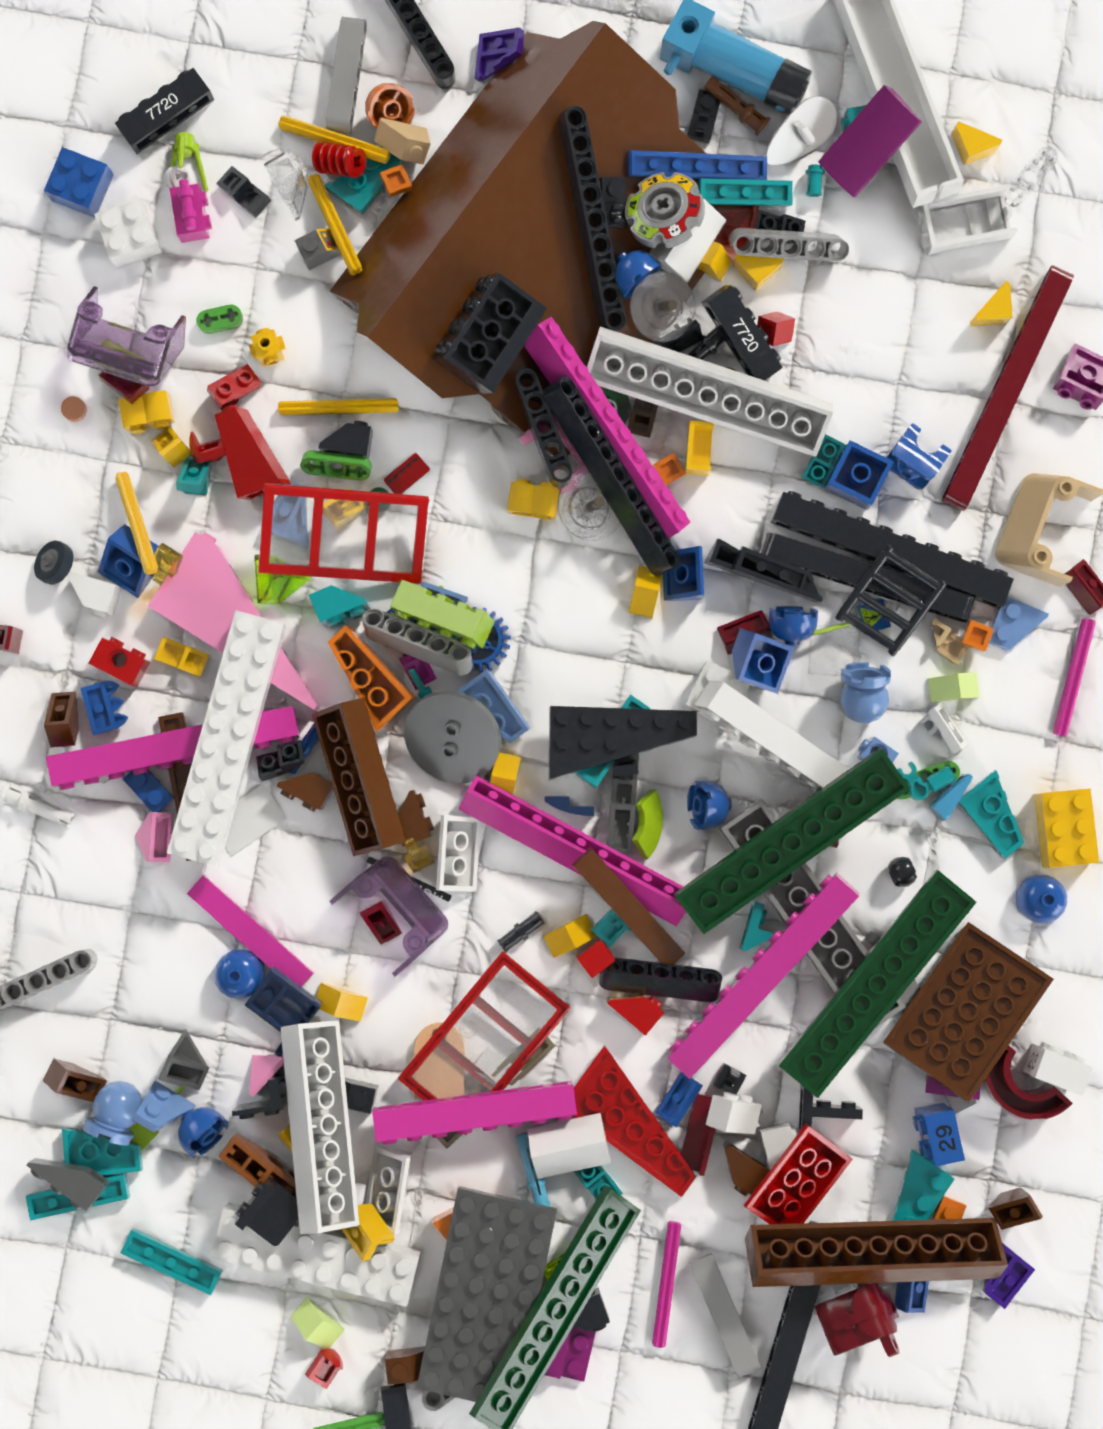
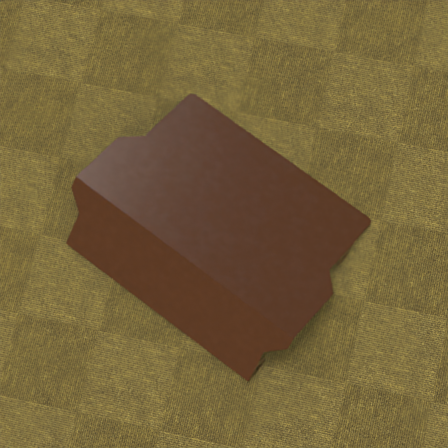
M591 21L562 38L526 32L524 34L522 55L493 75L411 183L412 190L403 193L359 251L357 257L361 263L362 272L351 275L348 268H346L329 291L344 305L358 313L357 333L368 337L442 399L480 394L432 359L436 355L433 352L440 340L445 341L449 334L447 329L455 318L458 320L463 311L460 309L468 297L472 298L475 294L474 286L482 276L485 278L488 274L501 273L547 307L538 324L552 317L555 323L559 325L568 342L574 347L576 354L586 367L588 366L600 327L597 321L558 125V117L562 111L571 106H580L585 110L599 178L625 177L626 202L630 194H636L639 191L638 184L646 179L644 177H627V151L706 153L679 129L676 89L606 23ZM569 113V122L572 125H576L575 116ZM574 139V148L580 151L581 143L579 140ZM579 164L578 171L585 177L586 168ZM585 189L583 192L584 199L590 202L591 194ZM711 205L726 219V223L714 242L720 243L725 247L728 243L729 234L741 226L754 206ZM590 214L588 218L589 224L595 227L596 219ZM628 223L627 228L609 229L615 260L625 251L628 254L635 250H643L649 253L652 249L640 243L633 236L630 229L632 226H629ZM595 239L593 247L597 252H600L601 244ZM600 264L598 272L602 277L605 276L606 269ZM661 268L659 273L651 281L647 280L643 284L644 288L628 299L622 296L626 323L622 329L616 332L653 343V340L657 338L705 273L697 268L689 282L686 283ZM605 289L603 297L607 302H609L611 299V294L607 289ZM670 300L677 302L675 310L661 313L653 311V305L656 303ZM344 301L348 302L353 308L347 305ZM610 314L608 317V322L611 326H614L616 322L613 314ZM525 346L520 350L494 393L480 394L491 403L493 412L501 420L522 432H526L529 429V425L515 390L516 374L520 370L528 368L536 373L543 391L550 385ZM527 378L520 380V384L523 387H530L533 384ZM532 401L528 404L532 410L541 408L540 403L537 401ZM500 415H502L503 417H505L509 422H507L506 420H504ZM564 446L565 451H566L567 456H568V455L570 454V452H569L568 449ZM555 447L546 448L553 456L559 453Z

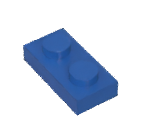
M150 770L148 773L134 775V772L131 771L122 779L152 812H161L174 800V796Z
M680 1072L655 1113L677 1128L703 1085L693 1077L689 1079L683 1072Z

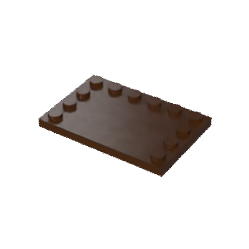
M967 922L883 1041V1044L969 1104L1054 978L970 922Z

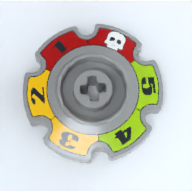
M664 172L647 177L638 184L639 191L636 194H630L627 199L625 217L628 225L632 226L630 228L631 232L640 243L651 248H656L660 243H664L666 248L684 243L692 237L691 229L701 226L705 215L704 199L702 194H698L699 189L696 182L678 172H675L671 177H666Z

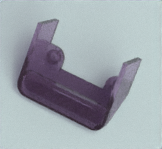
M93 286L77 308L67 344L68 359L145 386L160 384L184 349L186 316L181 315L173 328L158 324L150 327L146 333L101 319L103 309L98 305L99 287Z
M384 856L377 860L329 901L332 905L337 904L352 890L361 898H370L380 890L409 923L412 929L405 934L403 947L411 957L392 973L394 977L439 939L449 927L446 915L398 860L391 856Z

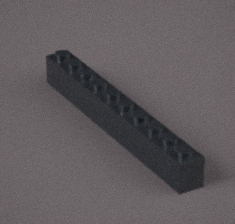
M783 491L770 522L774 525L874 562L886 544H889L894 549V553L935 580L945 581L947 583L946 588L973 596L976 601L997 609L1005 605L1014 578L1009 577L1008 572L1004 570L994 569L993 571L985 568V564L980 561H966L962 559V555L956 552L948 551V553L940 551L939 547L935 544L925 543L924 545L916 542V538L911 535H897L893 533V529L887 526L880 525L876 527L871 525V521L866 518H852L847 516L848 513L842 509L834 508L831 510L824 507L825 504L814 499L807 501L801 498V494L794 491H788V493ZM888 560L883 565L909 575Z

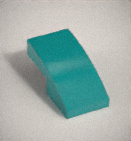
M613 909L609 910L591 928L609 947L617 941L626 929L631 931Z

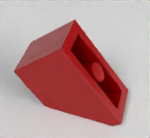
M646 995L610 997L606 1001L610 1007L645 1036L665 1013L661 1009L663 1004L654 996H650V998Z

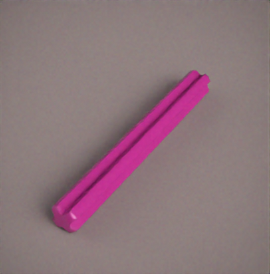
M1090 618L1081 620L1053 729V734L1057 736H1067L1096 625V621Z
M669 1221L667 1224L652 1339L653 1346L657 1348H665L681 1233V1223L677 1221Z

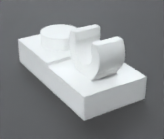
M941 703L934 706L928 711V715L922 718V723L928 720L934 723V727L928 733L933 734L939 729L944 746L948 750L951 749L953 754L959 752L968 744Z

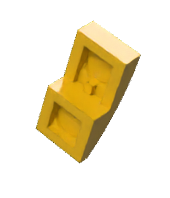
M163 636L154 659L201 677L209 654Z

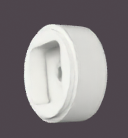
M172 166L167 169L165 181L169 188L179 187V180L187 179L190 184V174L185 167L179 169L178 166Z

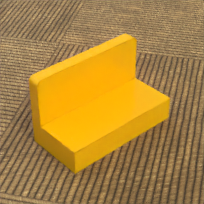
M373 1204L358 1205L359 1226L341 1229L362 1261L370 1260L379 1244L393 1243L395 1240L394 1235Z

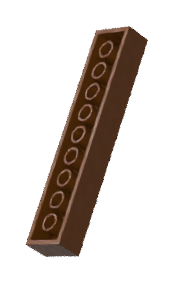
M996 1218L750 1225L744 1238L752 1287L999 1279L1008 1266Z

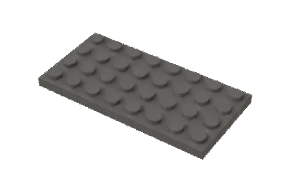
M461 1186L457 1188L417 1384L418 1389L468 1401H477L540 1295L558 1208Z

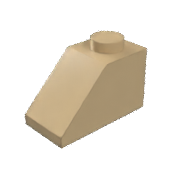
M380 118L374 137V142L388 149L390 153L400 160L423 165L431 144L427 128Z

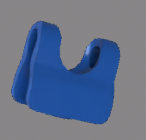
M912 423L887 458L894 461L890 469L893 473L916 489L922 490L936 476L952 450L943 444L936 452L926 453L922 451L917 444V437L921 432V428Z

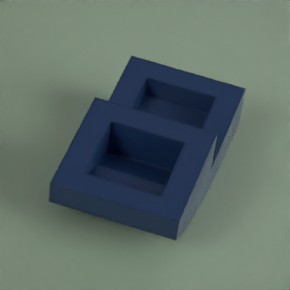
M544 796V802L558 810L575 815L594 816V806H569V796Z

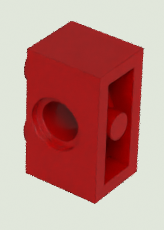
M112 636L110 640L102 637L88 664L137 688L151 663L144 659L146 654L135 648H132L131 651L123 648L125 643ZM124 654L126 662L123 666L118 667L116 665V658Z

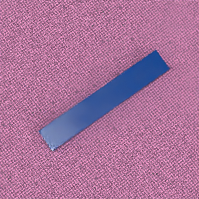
M629 150L627 151V177L647 178L664 172L666 177H671L675 172H678L694 180L701 178L767 180L768 156Z

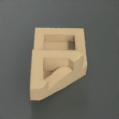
M934 618L932 620L936 651L945 659L958 666L970 647L960 644L962 638L953 633L950 627Z

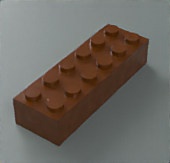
M364 697L342 702L312 713L353 857L406 842Z

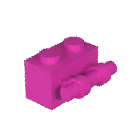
M187 179L179 180V187L169 188L178 238L181 243L209 239V230L213 229L210 215H206L205 206H209L206 191L202 192L199 184L189 185Z

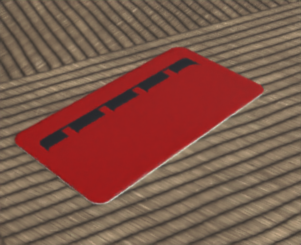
M414 453L385 477L384 482L394 494H402L428 473L430 468L417 453Z

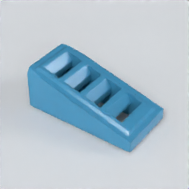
M962 774L929 805V808L941 821H946L950 817L972 781L973 776L971 774Z

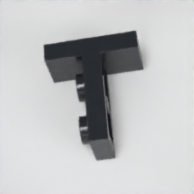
M800 1084L798 1133L805 1124L812 1127V1117L863 1120V1109L860 1106H856L854 1101H841V1105L831 1104L830 1100L818 1099L816 1103H813V1094Z

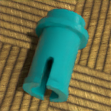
M819 164L808 165V169L805 171V174L808 175L806 192L808 197L822 196V175H824L825 171Z

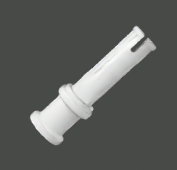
M8 782L0 790V804L5 802L17 807V810L20 812L27 810L66 827H69L74 819V812L33 797L30 791H21L11 787V784Z

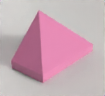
M149 812L135 834L146 862H170L171 854H167V850L172 836L173 813Z
M276 1054L252 1055L249 1094L252 1097L284 1065L283 1055L279 1057Z

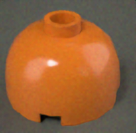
M381 83L375 86L369 92L365 101V113L368 121L376 129L380 118L411 124L415 114L413 98L405 88L394 83Z

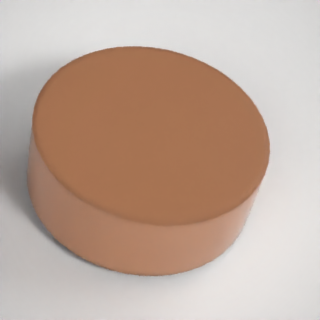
M70 396L63 400L61 413L69 421L78 422L86 416L87 406L79 397Z

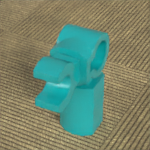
M912 761L908 763L911 769L910 774L903 773L901 768L897 769L911 788L909 795L915 801L924 800L928 797L929 791L935 793L956 781L953 772L948 766L926 777L925 783L921 777H917V769Z

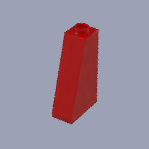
M229 405L224 407L222 412L214 415L237 499L252 500L262 496L264 493V483L291 485L289 478L247 409L239 408L237 405Z

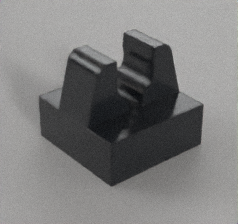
M723 1063L712 1085L724 1092L737 1095L747 1075Z

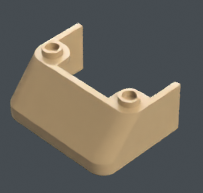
M1031 473L1024 477L1018 488L995 551V558L998 563L1059 587L1071 582L1073 577L1050 569L1053 559L1052 552L1047 546L1039 544L1038 540L1054 498L1060 501H1069L1078 496L1092 502L1103 495V489L1069 476Z

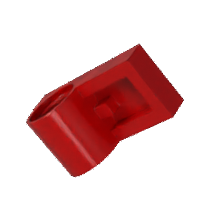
M246 364L208 385L207 392L220 410L223 411L224 407L236 405L240 398L260 388L262 382L251 367Z

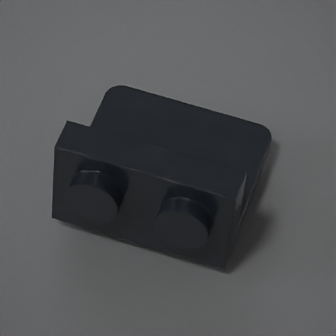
M285 1072L276 1073L267 1080L270 1100L239 1104L232 1110V1116H239V1119H249L255 1117L254 1114L264 1112V1116L279 1114V1111L283 1110L288 1104Z
M268 1176L264 1183L259 1181L251 1192L253 1196L247 1203L243 1201L234 1213L236 1215L235 1225L242 1231L248 1226L271 1245L278 1246L299 1220L297 1197Z

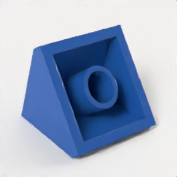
M702 546L676 550L680 558V565L663 574L664 601L702 600L704 597Z

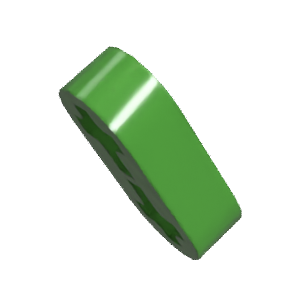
M230 304L201 311L197 315L196 323L203 333L214 334L236 329L242 325L244 319L241 310L236 305ZM231 311L238 315L234 317L233 322L226 318L229 317V312ZM206 317H210L211 320H217L212 321L210 327H207L205 324H202L203 322H206Z

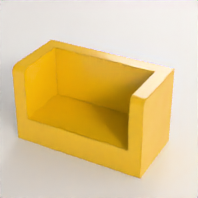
M690 420L685 458V472L687 475L709 476L711 471L710 457L714 423Z

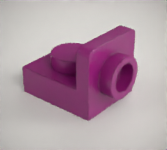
M404 653L399 658L415 690L418 688L408 673L410 669H415L424 685L437 679L429 663Z

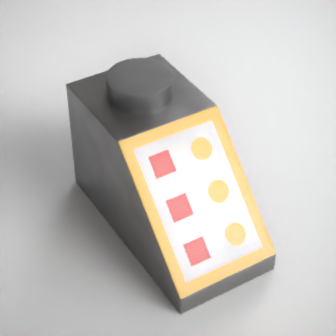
M329 228L316 229L294 240L308 270L341 255Z

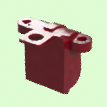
M878 1283L858 1284V1289L815 1305L819 1321L834 1356L879 1339L889 1358L900 1354L899 1346L894 1336V1333L898 1332L895 1319L899 1318V1314L891 1294H884L882 1287Z

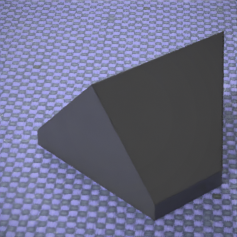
M186 1029L168 1055L158 1079L200 1090L210 1067L206 1064Z

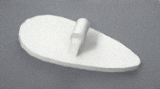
M812 96L803 100L788 115L773 135L765 153V156H768L767 164L781 165L789 163L815 150L826 142L833 134L837 124V113L834 105L828 99L821 96Z

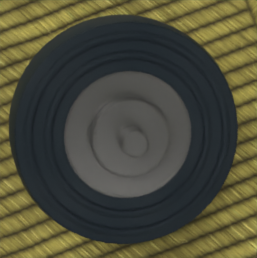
M54 540L48 542L42 547L35 559V576L40 581L50 585L61 582L71 570L74 559L72 549L61 541Z

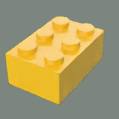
M1091 788L1034 794L1042 867L1052 868L1099 863Z

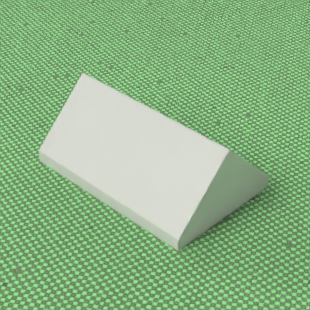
M705 199L703 222L700 227L696 226L691 229L692 237L671 248H666L664 243H660L649 252L656 258L663 270L686 283L689 282L726 223V219Z
M441 815L436 890L476 891L481 821L473 817Z
M601 1113L527 1128L531 1159L538 1179L611 1163Z
M374 1146L365 1204H373L393 1234H398L402 1223L413 1152Z

